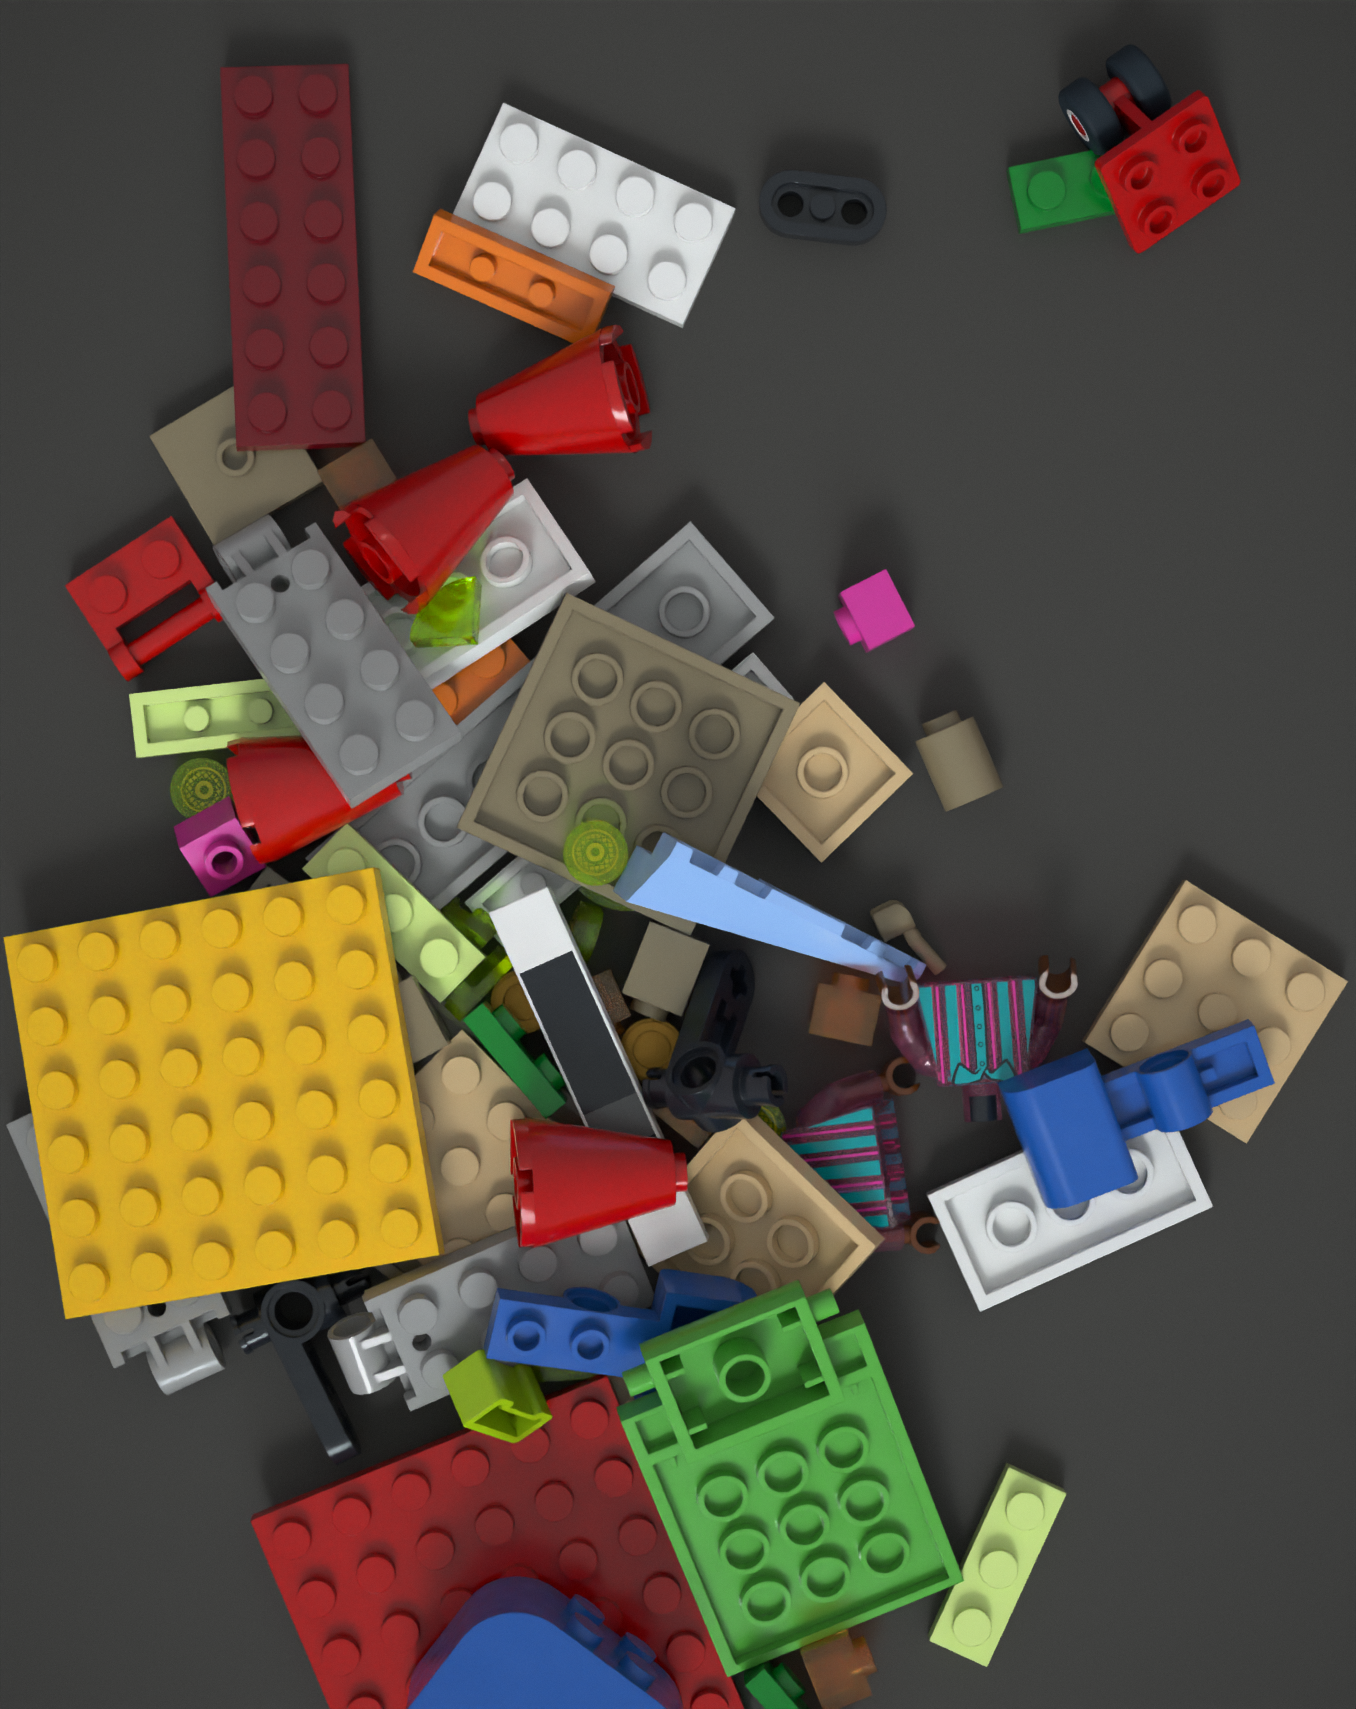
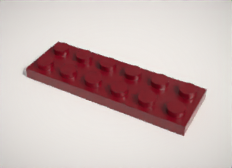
M349 64L220 67L237 451L366 447Z

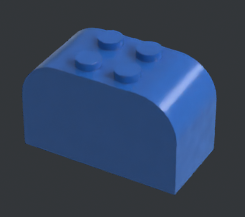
M515 1576L500 1578L484 1585L465 1602L412 1671L406 1709H683V1704L675 1682L661 1666L654 1662L656 1654L644 1641L629 1632L620 1637L602 1623L605 1619L603 1613L586 1598L574 1594L569 1599L559 1590L541 1580Z

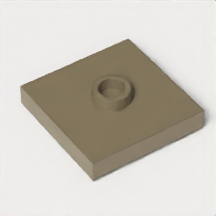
M234 386L149 436L213 545H216L264 515H273L326 483L306 449L237 451Z

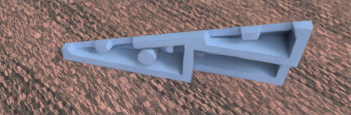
M665 832L662 833L653 852L636 845L613 889L622 899L632 904L874 975L883 971L884 978L901 983L907 977L904 965L912 967L916 980L922 975L926 964L760 878L757 880Z

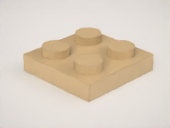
M824 682L798 707L757 797L822 863L913 773Z

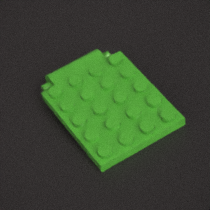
M799 1280L639 1343L645 1363L622 1372L631 1397L656 1387L657 1391L620 1405L616 1409L727 1677L964 1581L859 1309L817 1326L816 1322L840 1313L830 1288L806 1297Z

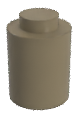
M954 710L922 724L926 737L915 741L945 812L1004 787L974 716L962 721L958 711Z

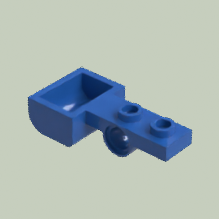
M1247 1019L1102 1076L1096 1060L1088 1048L997 1084L1040 1198L1047 1208L1059 1209L1085 1202L1129 1185L1138 1179L1139 1176L1126 1144L1127 1140L1156 1129L1166 1133L1188 1129L1209 1118L1213 1113V1107L1275 1084L1255 1026Z
M673 1269L660 1270L651 1309L623 1306L614 1296L588 1287L569 1288L564 1291L563 1297L497 1288L484 1342V1351L487 1359L623 1377V1371L645 1363L639 1343L757 1296V1294L749 1286L734 1279ZM656 1387L637 1394L634 1398L638 1399L657 1391Z

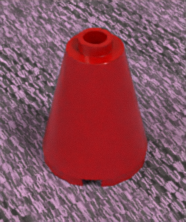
M620 325L603 327L478 393L476 396V407L468 411L469 426L478 446L486 445L488 449L494 448L502 455L637 453L650 449L652 430L640 433L639 416L650 413L648 396L632 345L619 346L616 341L624 332Z
M472 445L345 503L335 511L334 525L337 528L342 523H346L351 537L342 544L362 575L386 600L399 594L409 602L401 611L407 614H417L429 604L512 498L514 489L511 481L515 478V474L510 463L498 450L494 448L485 450L481 446Z
M302 735L241 737L227 743V748L236 754V756L226 758L236 811L242 829L250 826L256 828L261 843L253 844L249 847L259 864L276 862L404 794L403 781L410 780L413 777L412 772L351 809Z
M529 1117L512 1119L510 1121V1172L513 1175L515 1196H512L519 1247H540L672 1207L676 1203V1192H687L688 1173L686 1156L684 1152L674 1153L671 1140Z

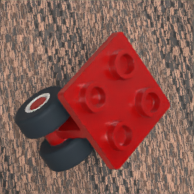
M1128 44L1106 60V70L1110 78L1108 82L1098 88L1089 79L1080 77L1059 92L1058 100L1064 116L1078 138L1094 154L1102 155L1095 161V168L1129 246L1139 254L1238 187L1241 180L1209 98L1202 91L1197 90L1170 108L1172 103L1171 96L1159 71L1141 49L1135 45ZM1122 126L1125 128V130L1127 131V133L1130 135V137H1128V138L1125 139L1124 141H1123V139H1124V132H1123Z

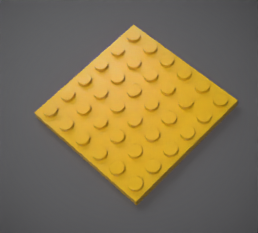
M372 867L3 937L65 1319L431 1257L445 1253L409 1038L398 985L399 980L380 868Z

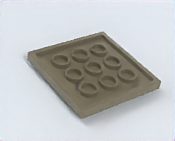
M566 593L456 828L691 936L697 922L626 902L613 889L636 845L653 852L663 832L725 863L800 703ZM588 829H602L611 834L617 843V860L614 866L603 874H587L581 871L573 861V843L579 834ZM590 831L583 834L577 840L574 847V856L582 869L597 873L606 870L612 865L616 856V848L613 840L607 834L600 831ZM594 842L601 844L604 848V855L598 861H592L586 856L587 846ZM593 847L590 851L591 855L597 856L599 849Z

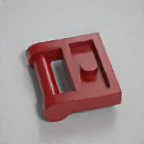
M172 516L64 585L106 648L114 665L128 682L143 673L144 668L142 665L212 619L215 618L218 623L223 620L206 591V587L215 583L216 580L176 519ZM193 583L200 595L198 599L128 644L120 629L187 585Z

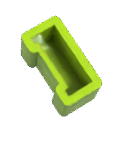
M481 1349L475 1351L442 1376L465 1428L510 1443H517L553 1417L532 1368L524 1364L511 1367L497 1362L495 1359H487L485 1351Z

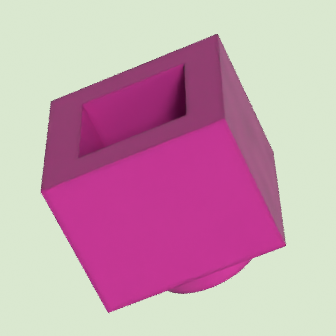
M886 569L849 587L837 596L842 607L833 611L843 635L850 646L860 641L866 653L915 627Z
M230 796L174 826L180 851L210 897L267 867L266 863L259 864L253 856L249 846L259 842L249 827L242 829L235 804Z

